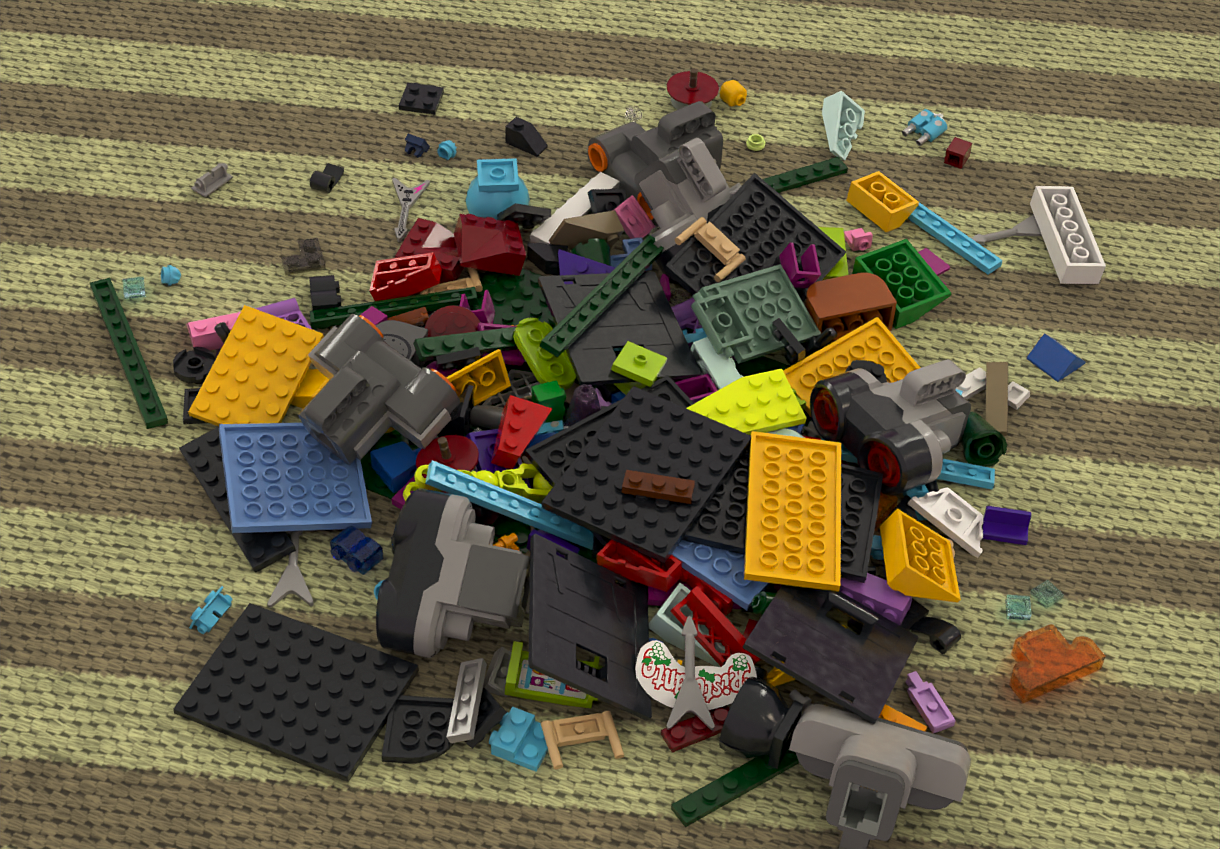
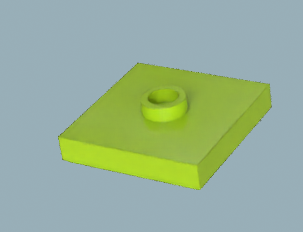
M627 341L612 364L611 370L651 387L666 364L667 357Z

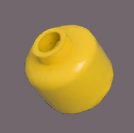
M730 80L722 84L720 98L728 106H741L744 104L747 90L738 81Z

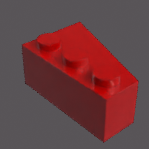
M433 252L378 260L375 264L369 292L375 301L407 297L438 285L442 268Z
M510 395L502 411L491 463L513 469L540 428L544 425L552 408Z
M610 540L597 554V564L629 580L665 592L681 578L682 562L673 555L664 564L613 540Z

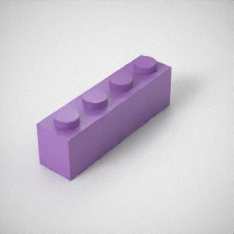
M867 573L865 583L840 577V592L892 622L901 625L911 606L913 596H906L899 591H894L889 587L886 580Z

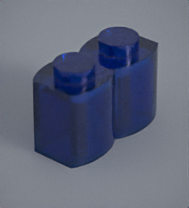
M353 526L347 527L330 541L331 555L336 560H343L347 563L353 572L358 571L364 575L384 559L383 548L376 541L366 537Z

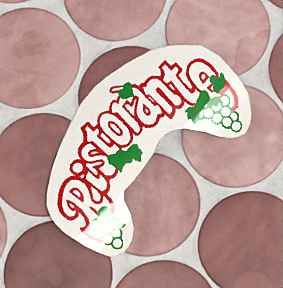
M658 640L650 641L641 647L635 667L636 679L638 678L643 689L653 699L673 708L685 679V667L676 662L664 643ZM744 653L731 655L722 667L695 666V678L708 710L732 704L745 681L749 677L757 678L751 657Z

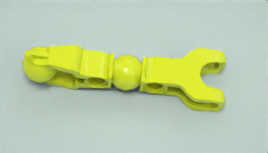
M522 463L518 469L503 470L502 472L495 471L494 474L486 470H481L477 473L476 471L458 470L537 503H541L553 488L533 464ZM422 465L416 470L414 474L415 482H410L403 491L405 501L411 494L410 491H415L418 488L442 491L425 484L426 478H423L422 474L427 475L429 465ZM534 478V489L528 488L522 479Z

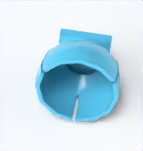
M517 159L477 160L478 176L471 181L466 197V206L469 214L483 218L492 217L497 220V214L515 203L529 205L528 189L524 181L518 176Z

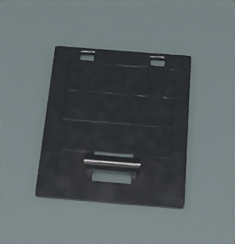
M653 271L643 272L566 349L578 382L582 386L637 382L611 370L612 364L617 358L613 348H623L627 341L667 357L666 364L655 381L666 375L672 380L689 379L701 375V371L658 277ZM610 273L540 276L538 284L555 325L557 326ZM573 281L574 284H564V282Z
M533 534L530 538L529 668L648 721L652 717L651 696L643 689L638 678L636 679L635 671L640 649L649 642L647 588L538 534ZM556 552L564 555L565 558L556 555ZM615 581L623 584V587L615 584ZM576 646L604 658L605 666L598 670L576 660Z
M782 584L745 641L743 649L868 722L875 724L919 637L840 591ZM831 608H835L864 625L860 635H857L826 617L827 613Z

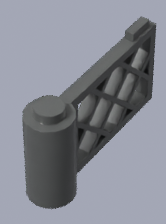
M511 369L508 373L511 386L487 398L481 406L475 405L470 414L471 425L485 429H499L502 411L506 404L504 400L509 399L510 395L524 399V396L519 397V395L528 392L530 393L525 396L531 395L532 386L540 384L539 382L529 384L530 382L538 381L533 372ZM514 377H515V378H522V379H519V380H516V381L511 382ZM526 385L525 387L515 390L516 387ZM510 389L512 390V391H510V392L501 394V393L504 392V391H507V390H510ZM498 402H501V403H502V404H499V405H496V406H491L492 404H495V403H498Z

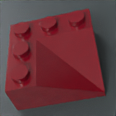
M459 214L454 238L460 266L520 276L526 253L518 223L510 220H496L492 217H477L473 214Z
M418 218L396 253L395 258L433 252L442 268L439 284L457 280L464 267L460 266L454 233L437 222Z

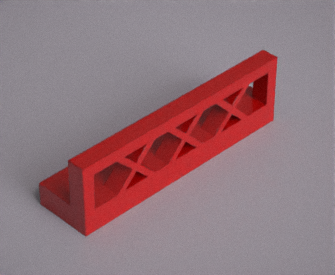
M698 586L671 609L670 612L684 626L687 617L680 609L687 605L692 611V620L697 630L695 639L721 667L723 662L727 661L735 653L749 655L754 665L760 660L757 656L743 649L747 639ZM698 624L705 625L709 629V635L701 634L698 631ZM714 642L721 643L725 647V653L718 652L714 648Z

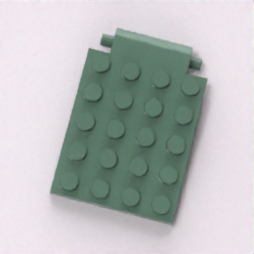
M781 264L702 287L698 293L692 296L695 302L691 305V308L716 353L719 355L724 352L727 358L734 356L738 364L785 349V345L781 341L778 342L772 335V322L778 318L782 320L800 344L807 342L813 335L816 337L821 335Z

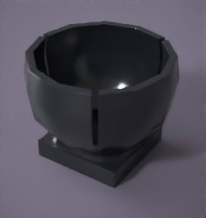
M749 677L740 688L729 709L719 738L720 748L731 755L746 759L767 755L769 757L768 765L778 769L790 748L793 733L801 718L804 704L794 700L791 707H788L777 688L765 680Z

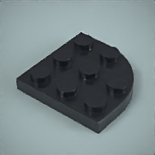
M400 695L396 707L394 705L388 714L382 762L422 763L433 760L447 752L455 744L450 743L447 739L454 699Z

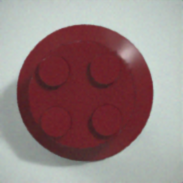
M446 306L438 309L429 317L425 329H428V337L476 332L480 321L473 312L464 307Z

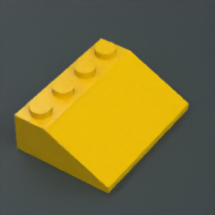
M895 510L880 525L889 587L906 596L958 603L961 598L950 541L901 510Z

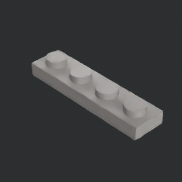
M483 658L461 662L447 732V739L450 743L474 739L487 663Z

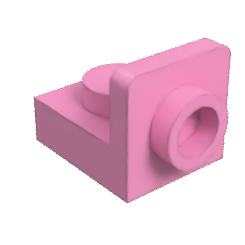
M862 228L845 231L844 238L852 251H864L871 248L873 234L871 232L865 233Z

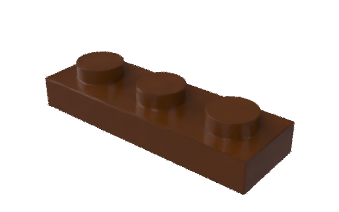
M626 470L622 484V493L691 504L695 481Z

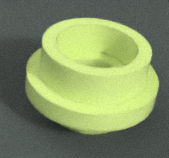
M759 134L750 135L746 141V146L753 151L764 149L765 141L763 136Z

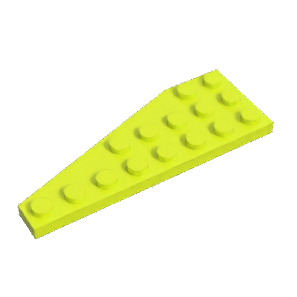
M782 369L741 377L686 408L748 435H751V431L766 433L805 424L806 416Z

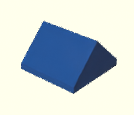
M1045 333L1026 358L1057 382L1086 363Z

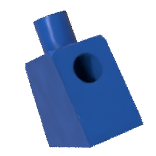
M402 441L371 451V466L392 493L399 491L414 476L417 470L416 458L421 448L412 451L407 443Z

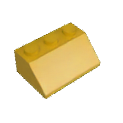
M879 171L852 181L846 200L885 232L900 227L919 205L915 198Z
M499 349L446 377L455 387L457 396L469 385L473 386L474 406L511 386L503 356Z

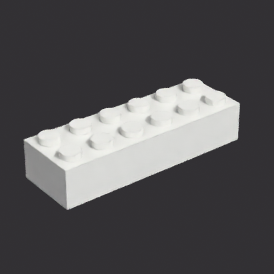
M1036 186L1030 206L1060 283L1099 284L1106 265L1074 188L1066 186Z

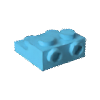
M512 707L510 712H507L500 721L501 727L499 731L494 730L490 736L491 754L537 772L548 752L541 723L535 721V715Z

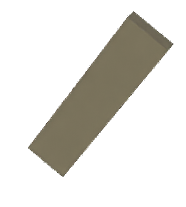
M986 362L985 420L1003 436H1008V362Z

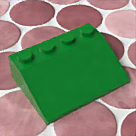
M908 239L855 258L852 274L871 273L883 279L897 302L893 320L895 329L915 322L951 296L950 290Z

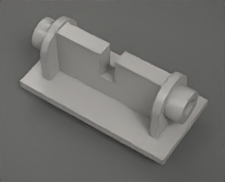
M218 163L216 167L211 169V173L207 172L200 178H197L191 189L207 197L231 180L233 176L227 173L228 166L225 163Z

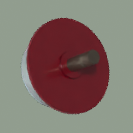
M692 68L690 71L673 75L667 82V92L672 97V105L677 110L698 101H702L710 108L712 100L718 95L719 86L714 78Z
M442 436L434 439L425 449L422 448L416 458V467L418 469L422 465H429L433 460L455 470L476 471L475 466L479 459L478 448L472 440L464 436Z

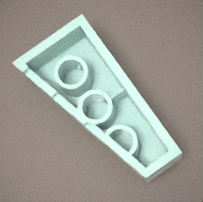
M708 337L693 342L691 352L701 371V375L708 374L717 390L743 377L738 373L735 362L731 357L727 358L724 352L719 355L716 353Z

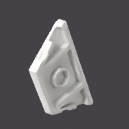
M947 487L940 489L938 492L932 491L920 498L915 496L908 502L909 506L971 555L977 558L981 555L980 540L983 538V515Z

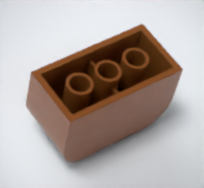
M857 273L813 283L807 290L805 307L821 334L830 327L834 328L837 333L855 330L876 317L882 321L889 331H892L897 302L883 279L871 273Z

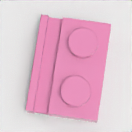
M633 195L614 209L624 231L630 239L643 238L656 228Z

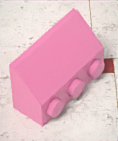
M240 312L187 323L193 347H203L210 351L222 348L223 342L214 330V327L219 323L225 322L231 331Z

